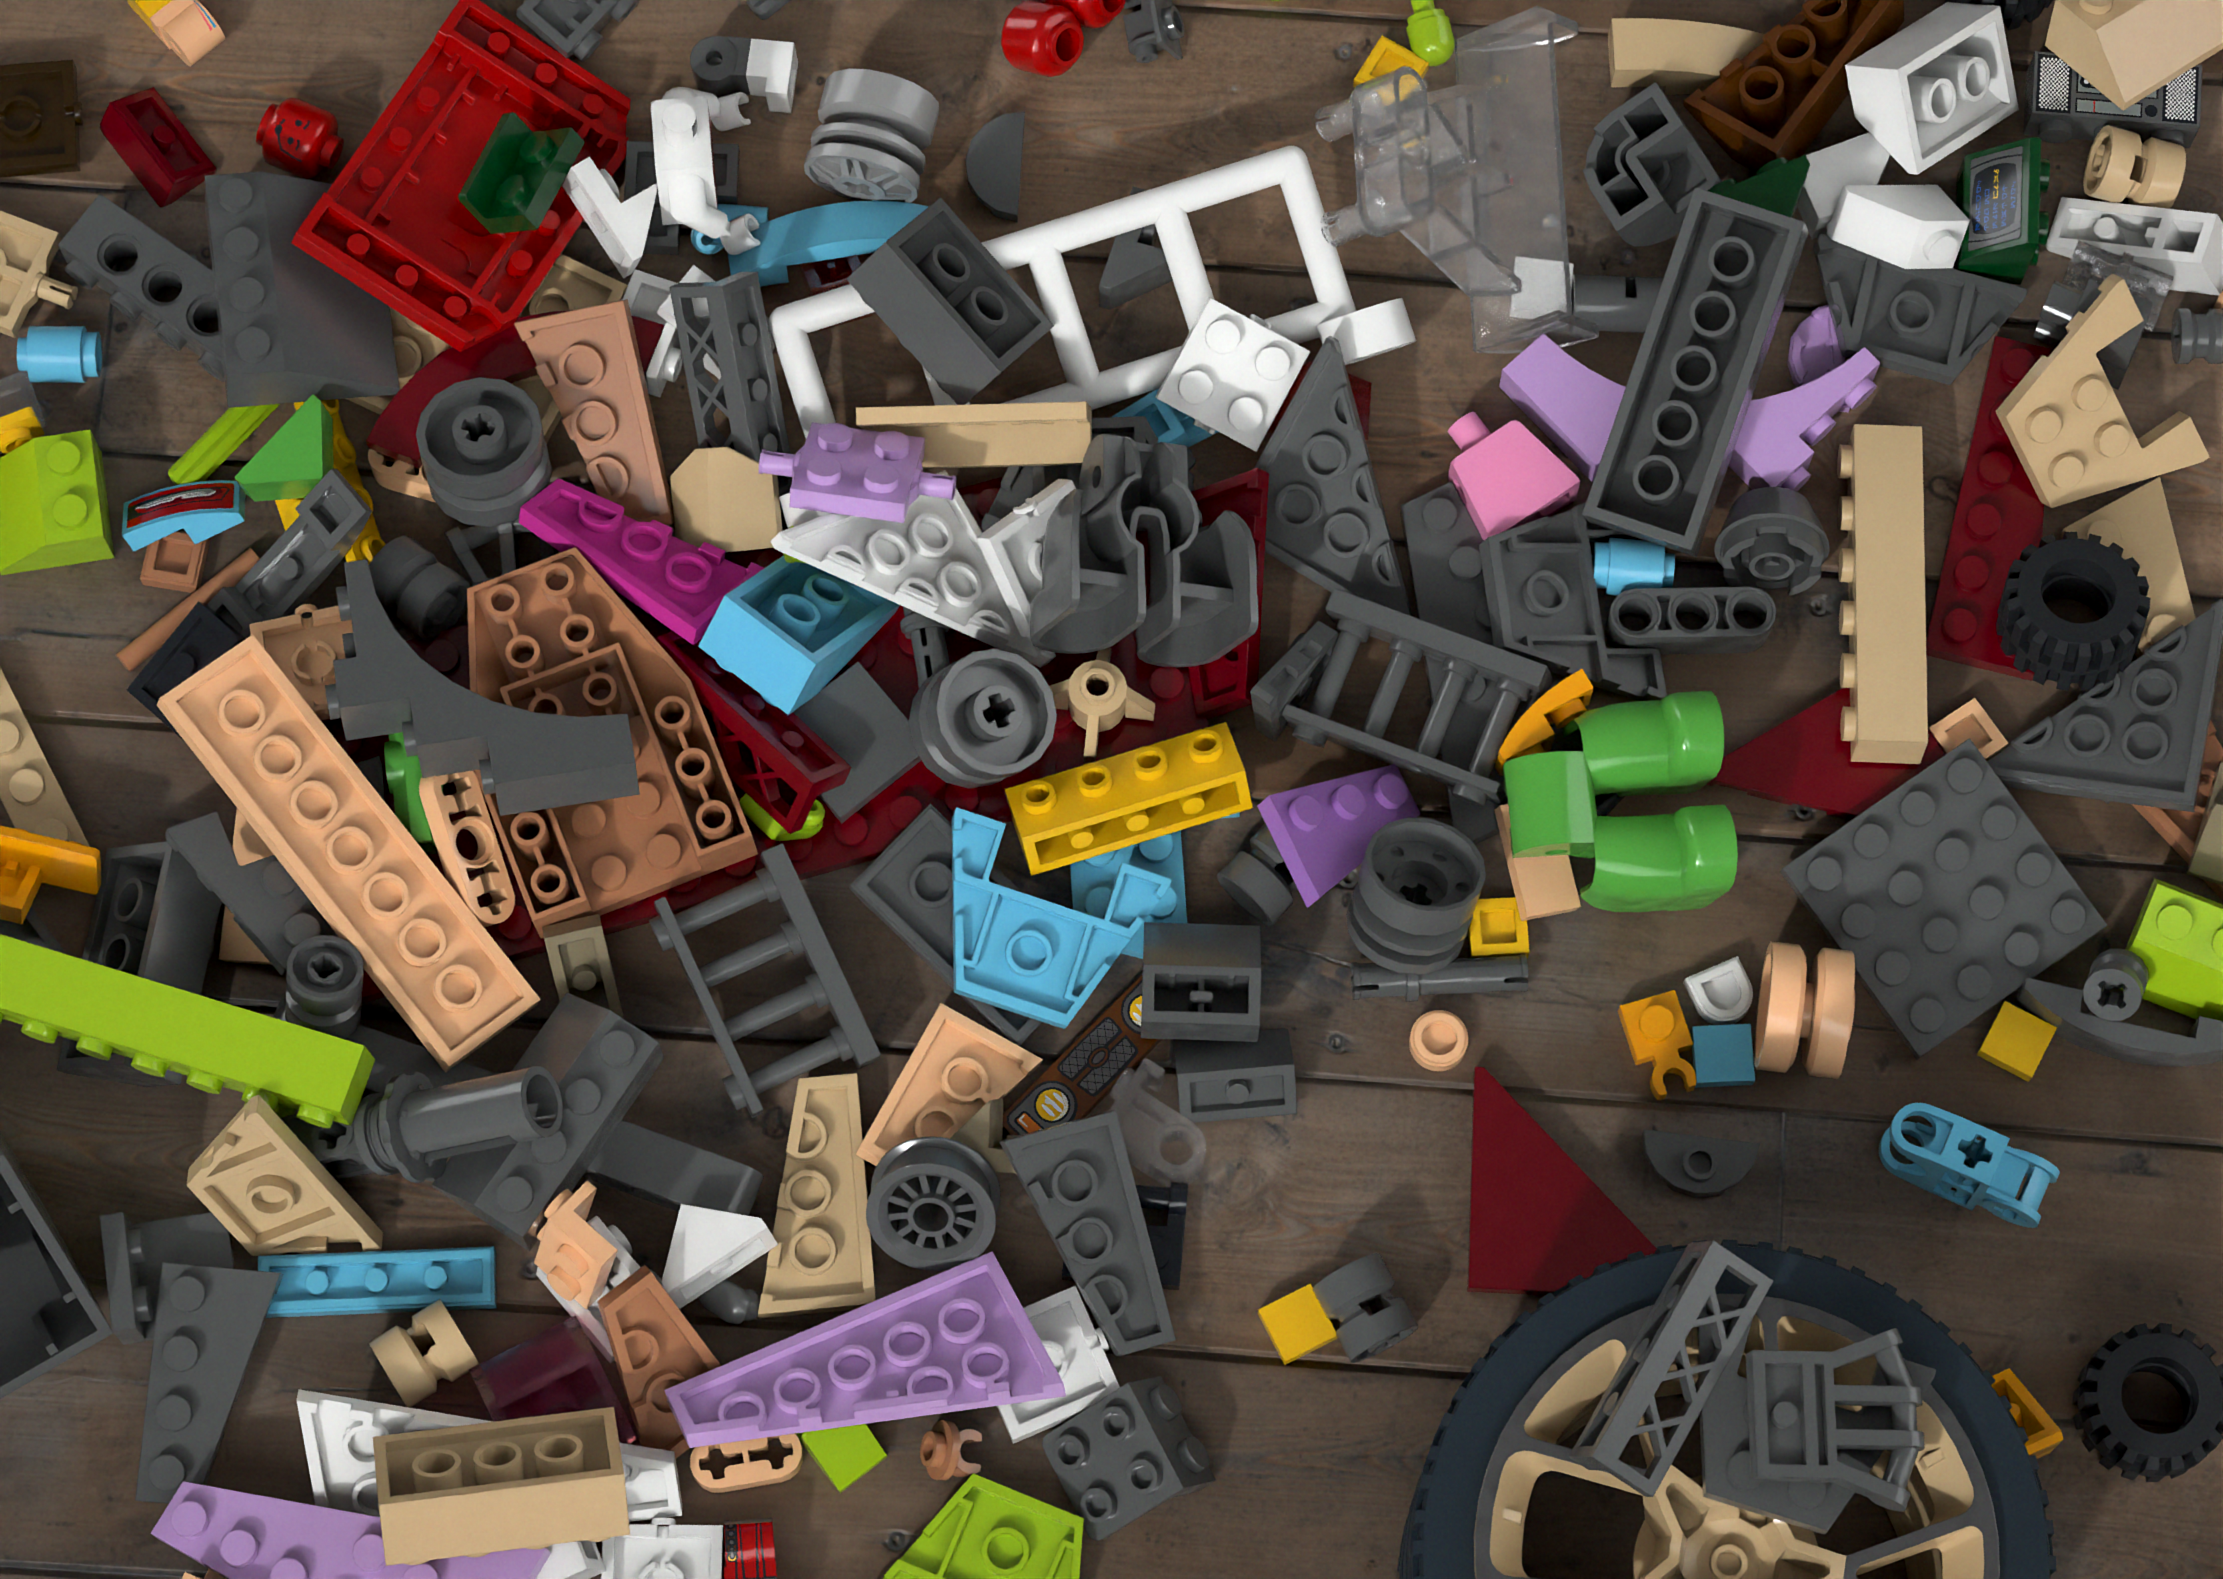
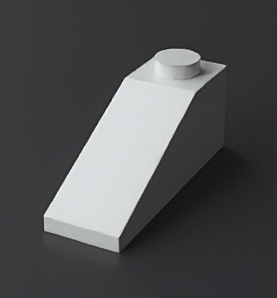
M2067 197L2061 198L2045 244L2048 251L2168 290L2218 296L2222 292L2223 222L2218 214Z

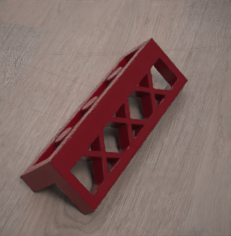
M674 631L658 636L656 641L691 680L699 703L712 712L717 733H712L728 776L789 834L801 830L816 797L843 785L852 767L793 712L787 715L778 707L770 705L755 689L735 674L721 668L714 658L698 647L702 639L692 645ZM737 741L744 742L751 749L756 770H751L742 762ZM776 778H782L797 792L791 807L781 798Z

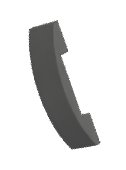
M331 469L295 508L300 516L235 587H223L207 604L243 637L248 638L251 636L249 624L292 615L295 609L301 606L335 569L366 525L372 510L337 469Z
M2026 978L2017 991L2015 1003L2024 1011L2057 1027L2055 1034L2094 1053L2125 1062L2163 1067L2195 1066L2223 1061V1021L2199 1016L2188 1030V1036L2080 1013L2083 999V990Z

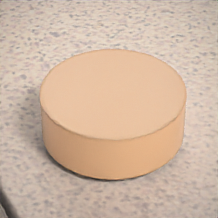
M1434 1010L1420 1016L1414 1023L1409 1038V1048L1413 1058L1419 1065L1431 1071H1446L1455 1067L1463 1059L1468 1046L1466 1026L1459 1017L1444 1010Z

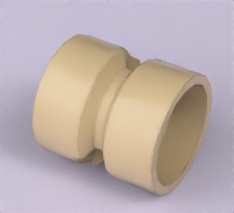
M2107 125L2097 134L2086 161L2083 181L2085 194L2113 203H2120L2127 197L2128 203L2131 205L2170 209L2174 204L2183 181L2186 167L2185 149L2179 144L2154 137L2142 143L2139 134Z
M441 1299L414 1314L411 1327L407 1330L396 1325L368 1342L408 1408L435 1393L437 1390V1380L444 1378L453 1382L480 1365ZM425 1351H428V1353L422 1357L421 1354Z

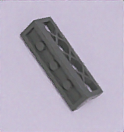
M739 272L716 282L678 283L669 287L699 448L729 447L759 462L762 449L791 454L758 272ZM692 298H707L711 320L707 328L695 318ZM707 352L719 363L721 378L717 384L705 373L703 358ZM717 407L729 418L731 434L727 439L715 427L713 413ZM777 475L780 497L790 493L792 477Z
M1714 1240L1689 1243L1569 1457L1588 1470H1606L1643 1496L1653 1497L1772 1285L1773 1280ZM1726 1269L1749 1284L1750 1287L1738 1308L1720 1312L1715 1286ZM1705 1306L1707 1316L1698 1318L1703 1307ZM1732 1318L1725 1330L1722 1320ZM1709 1324L1715 1349L1708 1362L1690 1366L1685 1340L1693 1327ZM1675 1359L1677 1370L1668 1372ZM1701 1372L1698 1380L1694 1384L1692 1374ZM1679 1378L1685 1403L1677 1416L1660 1420L1654 1395L1661 1382ZM1645 1413L1647 1423L1637 1426ZM1671 1426L1664 1439L1662 1428ZM1649 1432L1655 1457L1643 1476L1620 1461L1619 1457L1631 1436Z

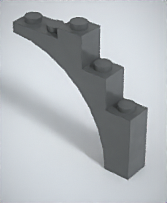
M367 559L344 563L347 586L336 587L341 621L351 620L353 633L342 634L345 659L333 660L336 683L325 685L330 720L342 719L346 741L403 732L407 757L418 756L422 778L480 770L484 795L496 793L500 816L640 795L628 714L576 717L535 713L491 701L453 683L422 660L394 629L376 595Z

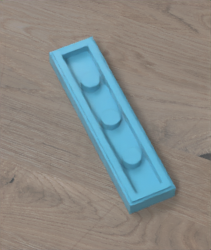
M494 1246L258 1256V1271L284 1274L277 1294H274L266 1318L419 1312L441 1299L447 1310L497 1308L496 1250Z

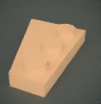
M940 1003L858 1148L856 1155L877 1166L881 1158L889 1150L907 1140L920 1137H943L950 1139L987 1102L1000 1098L1003 1099L1040 1066L1043 1059Z

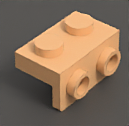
M586 1181L575 1193H572L568 1188L565 1189L548 1206L544 1212V1216L548 1220L537 1235V1239L541 1242L534 1264L547 1274V1280L557 1294L568 1301L575 1299L586 1310L602 1295L618 1251L586 1222L597 1190L589 1181Z

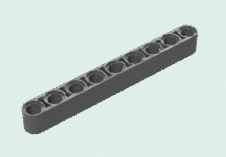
M286 998L280 999L273 1018L286 1021ZM361 1024L358 1025L354 1033L345 1039L364 1045L375 1059L362 1095L363 1097L385 1092L386 1084L395 1075L402 1073L406 1075L411 1072L422 1073L430 1079L433 1087L495 1075V1073L462 1061L445 1072L426 1048ZM624 1120L620 1121L582 1176L679 1212L681 1204L747 1216L751 1212L764 1179L760 1172L747 1165Z

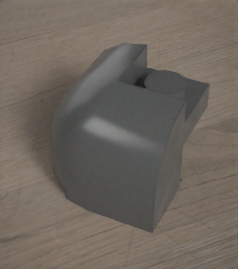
M1656 82L1610 112L1593 128L1596 134L1586 154V169H1582L1589 189L1615 230L1626 243L1634 247L1651 246L1679 234L1695 187L1708 191L1714 185L1722 182L1706 157L1705 152Z

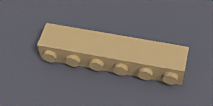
M1854 424L1848 445H1839L1837 458L1838 478L1847 479V496H1840L1838 529L1848 530V548L1840 549L1838 574L1839 582H1846L1849 586V601H1841L1839 612L1840 635H1849V653H1842L1840 686L1841 688H1850V707L1843 706L1841 712V741H1850L1851 762L1920 764L1928 744L1922 426Z

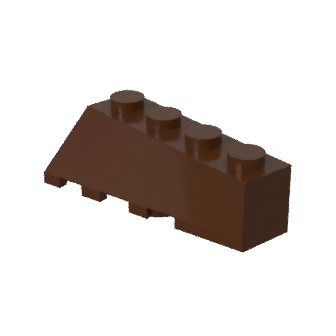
M1807 0L1802 4V11L1784 26L1777 24L1762 37L1763 43L1742 60L1735 58L1719 71L1720 77L1703 91L1698 88L1683 100L1684 107L1734 161L1755 173L1762 166L1775 159L1784 157L1787 158L1788 162L1797 159L1803 155L1850 93L1845 65L1895 34L1904 22V0Z

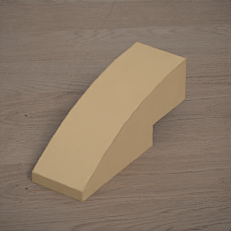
M1612 18L1608 33L1611 87H1649L1656 82L1659 86H1664L1665 95L1692 94L1698 88L1703 91L1720 77L1719 71L1735 58L1742 60L1763 43L1762 37L1765 34L1719 24L1686 20Z

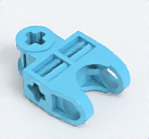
M1912 1103L1901 1108L1879 1143L1880 1160L1884 1167L1895 1176L1969 1210H1973L1976 1205H1979L2003 1220L2028 1228L2038 1226L2041 1215L2037 1211L2048 1184L2055 1183L2060 1174L2059 1169L2044 1158L2007 1146L2010 1138L1926 1103ZM1910 1116H1921L1927 1119L1932 1127L1919 1122L1914 1123L1903 1120ZM1902 1134L1918 1139L1922 1147L1909 1143ZM1890 1141L1899 1153L1914 1163L1903 1164L1894 1159L1890 1152ZM1964 1161L1969 1164L1968 1167L1965 1164H1963ZM2024 1176H2026L2027 1179H2026V1181H2025V1183H2024V1186H2023V1188H2022V1191H2021V1193H2020V1195H2019L2018 1200H2016L2015 1197H2016V1195H2017V1193H2018V1190H2019V1188H2020V1185H2021V1183H2022V1181H2023Z

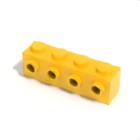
M1227 722L1198 729L1191 733L1148 746H1142L1132 751L1005 789L1013 824L1031 876L1253 808L1245 769Z

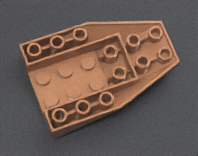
M576 547L467 589L470 691L491 701L535 713L576 717L628 714L640 795L503 816L499 815L496 793L484 795L530 917L541 939L544 938L543 926L596 914L601 916L758 855L753 836L691 680ZM474 770L484 794L480 770Z

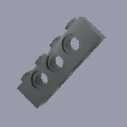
M99 194L58 244L67 263V266L64 268L65 271L83 287L92 290L97 285L111 295L109 298L110 303L126 317L135 321L139 316H142L155 325L154 333L171 348L180 351L185 346L200 356L198 363L204 370L216 379L225 382L219 331L215 333L200 331L206 321L218 318L212 270L105 196ZM121 258H137L135 265L127 271L117 272L112 270L114 264ZM177 287L182 289L180 295L173 301L165 303L156 301L159 293L166 288Z

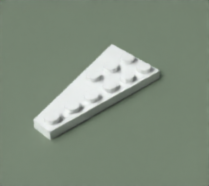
M298 1389L297 1406L315 1505L380 1517L373 1437L493 1422ZM620 1443L629 1522L682 1516V1498L675 1452Z

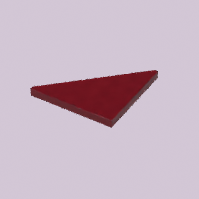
M1842 688L1724 756L1717 776L1706 785L1713 786V784L1745 791L1750 796L1792 805V803L1826 811L1828 815L1853 820L1945 756V753L1928 729V744L1920 764L1851 762L1850 741H1841L1840 734L1842 707H1850V688Z
M1475 1067L1473 1071L1467 1292L1547 1295L1567 1285L1569 1280L1580 1274L1586 1279L1592 1275L1595 1267L1606 1262L1611 1264L1626 1259L1628 1254L1642 1251L1644 1256L1654 1254L1657 1248L1484 1067Z

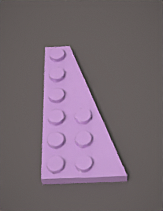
M993 1251L664 1390L670 1409L689 1448L1066 1396L1064 1383Z
M184 1481L151 1532L160 1541L226 1579H536L551 1554L547 1548L537 1550L521 1548L491 1552L481 1557L459 1556L429 1560L420 1565L396 1564L386 1566L380 1517Z

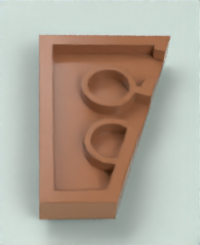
M644 1265L599 1299L597 1303L641 1446L674 1451L675 1459H677L689 1449V1446L670 1409L664 1390L721 1365L653 1273Z

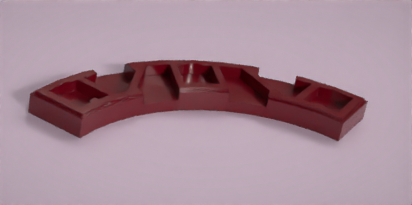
M552 311L518 318L516 322L566 311ZM632 316L646 380L647 369L665 325ZM515 325L462 352L451 347L419 370L397 392L378 418L366 440L368 448L420 468L423 463L417 443L416 431L422 411L436 394L454 383L479 377L505 380L512 384L538 375L535 368L537 364L526 342L522 341Z

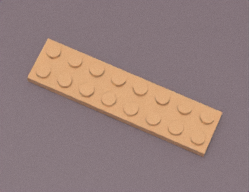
M253 634L159 698L157 707L338 937L347 940L358 949L363 959L364 970L445 1072L537 1006L541 1000Z

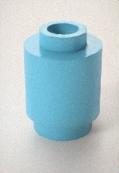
M30 326L27 337H19L17 341L18 370L27 371L31 383H86L87 377H100L101 335L99 332H87L85 326Z
M1609 538L1608 543H1594L1592 563L1596 588L1605 589L1606 595H1619L1631 589L1672 588L1675 554L1665 553V546L1646 540Z

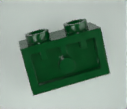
M514 112L504 113L458 195L459 201L491 234L538 230L585 141L572 127L532 132Z

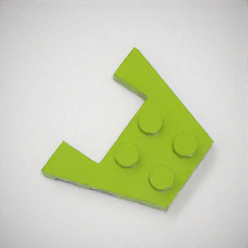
M973 1473L927 1525L921 1536L907 1552L886 1572L883 1579H1080L1084 1518Z

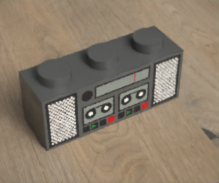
M2035 51L2026 72L2023 135L2038 136L2042 141L2048 143H2063L2071 139L2094 141L2100 130L2110 125L2139 134L2142 143L2154 137L2179 144L2184 148H2190L2200 128L2202 65H2196L2123 111L2057 55L2050 52Z

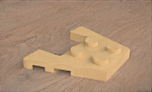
M2115 274L2108 276L2097 288L2102 293L2085 313L2078 311L2065 327L2068 334L2049 357L2042 355L1995 411L2040 502L2050 508L2195 465L2210 458L2191 417L2180 411L2139 439L2136 438L2096 356L2098 351L2144 321L2125 280Z

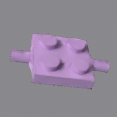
M812 422L805 445L796 454L762 449L759 459V474L766 473L792 477L789 506L792 508L904 523L909 506L919 495L953 500L956 489V476L923 472L922 462L925 438L908 436L897 431L879 432L850 428L839 423L821 424Z

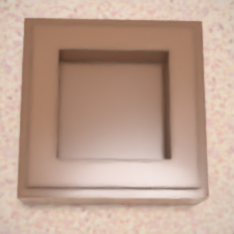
M178 530L147 545L140 576L142 584L194 593L201 586L210 539L208 538L195 544L186 531Z

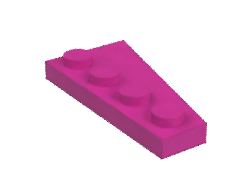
M559 478L520 507L518 523L560 552L576 547L612 589L692 645L703 638L723 597L764 569V567L752 562L748 568H744L724 559L725 550L703 542L701 547L698 548L673 537V528L652 519L651 522L636 521L623 515V506Z

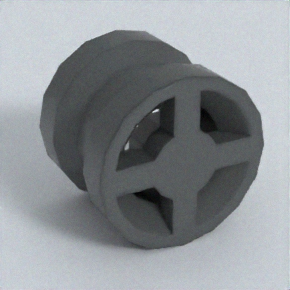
M2188 308L2175 309L2171 328V347L2175 364H2189L2194 358H2204L2208 364L2223 363L2222 308H2210L2205 314H2194Z
M2121 948L2109 949L2100 953L2092 963L2083 989L2084 1002L2089 1010L2099 1018L2109 1021H2122L2131 1017L2139 1009L2149 979L2148 970L2143 960L2133 952ZM2112 988L2123 989L2124 994L2121 992H2110L2109 990Z

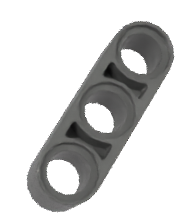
M1754 587L1631 589L1622 592L1613 601L1607 618L1605 633L1607 641L1614 649L1660 648V655L1749 653L1758 650L1767 641L1775 622L1776 607L1768 593ZM1740 611L1752 612L1760 619L1761 626L1755 629H1745L1737 624L1733 615ZM1683 612L1695 613L1700 616L1705 626L1698 630H1688L1679 624L1676 616ZM1626 613L1638 614L1644 618L1648 627L1641 631L1628 630L1621 624L1619 617Z

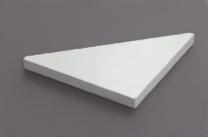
M946 470L936 473L949 476ZM955 489L953 500L919 495L909 506L904 523L829 513L781 531L770 541L774 549L995 648L1018 654L1029 663L1040 668L1046 666L1056 657L1054 652L1045 651L1033 646L1030 638L1021 637L976 540V537L983 532L957 489Z

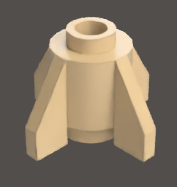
M1111 648L1098 651L1096 660L1085 662L1076 668L1070 679L1049 686L1053 693L1055 708L1068 710L1069 707L1073 720L1078 726L1086 729L1084 762L1086 763L1096 762L1099 732L1112 729L1120 723L1124 715L1125 718L1154 721L1155 703L1127 687L1122 672L1117 666L1110 663ZM1093 692H1102L1105 694L1095 696L1093 695Z

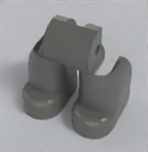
M1100 434L1092 440L1083 458L1079 489L1072 490L1059 501L1047 522L1042 555V590L1035 595L1030 604V640L1033 646L1054 653H1091L1115 645L1136 629V654L1140 660L1161 667H1192L1208 664L1219 659L1254 635L1258 628L1259 617L1256 551L1251 531L1238 514L1229 510H1225L1212 524L1198 528L1200 517L1197 502L1188 489L1187 446L1165 442L1154 445L1138 443L1130 437ZM1136 528L1147 529L1149 578L1147 605L1144 546L1136 540Z

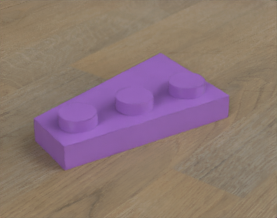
M1394 764L1272 794L1257 805L1307 908L1363 862L1366 849L1374 833L1389 822L1408 817L1417 818L1421 814L1398 767Z

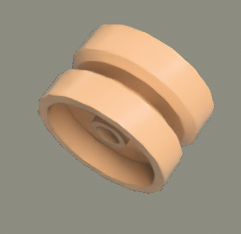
M1770 941L1764 960L1757 1006L1754 1043L1755 1068L1757 1070L1786 1073L1795 1061L1799 1039L1802 1038V1063L1808 1075L1838 1079L1842 1073L1853 1026L1855 1008L1854 953L1848 950L1822 948L1813 961L1809 983H1807L1806 956L1800 945Z

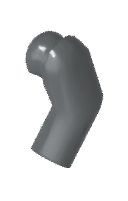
M728 1279L723 1280L699 1296L700 1303L705 1309L727 1323L740 1324L742 1321H752L758 1316L760 1297L757 1292L752 1289L743 1290V1288Z

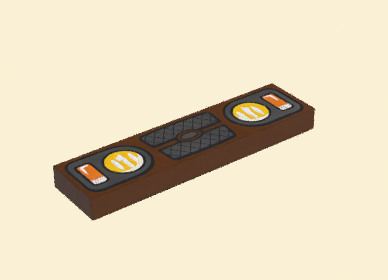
M1142 975L1003 1113L1002 1130L1007 1135H1023L1086 1117L1163 1040L1141 1038Z

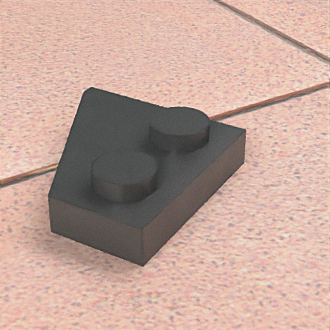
M1318 620L1306 634L1302 632L1294 639L1287 653L1257 682L1250 691L1257 731L1276 742L1288 725L1282 715L1286 704L1300 708L1322 678L1338 639V632Z

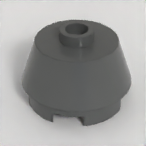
M1763 487L1748 491L1734 501L1717 537L1714 551L1718 562L1724 569V579L1731 587L1769 589L1788 587V596L1807 590L1820 579L1821 565L1827 559L1830 547L1818 517L1805 496L1787 488Z

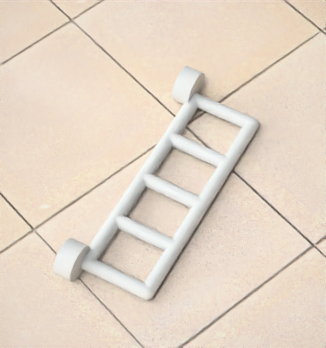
M1285 146L981 242L1005 271L1029 264L1045 316L1054 325L1050 332L1067 381L1066 383L1000 404L1086 401L1091 406V410L1159 389L1182 346L1099 372L1061 253L1155 224L1190 332L1208 297L1214 299L1187 213L1278 184L1281 186L1318 302L1264 319L1272 324L1270 330L1296 344L1320 337L1323 345L1325 339L1332 336L1339 341L1345 365L1416 342V338L1403 298L1390 300L1356 311L1307 156L1297 146ZM851 284L779 306L772 311L769 317V328L806 439L812 422L821 424L836 423L807 333L875 312L865 304L860 294ZM922 365L934 404L957 405L938 386L936 380ZM790 493L779 497L780 506L788 528L829 514L828 512L789 507Z

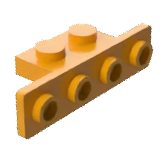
M0 825L1 920L23 924L42 883L92 895L98 893L101 886V854L97 848L85 846L79 842L64 841L30 833L20 828H9Z

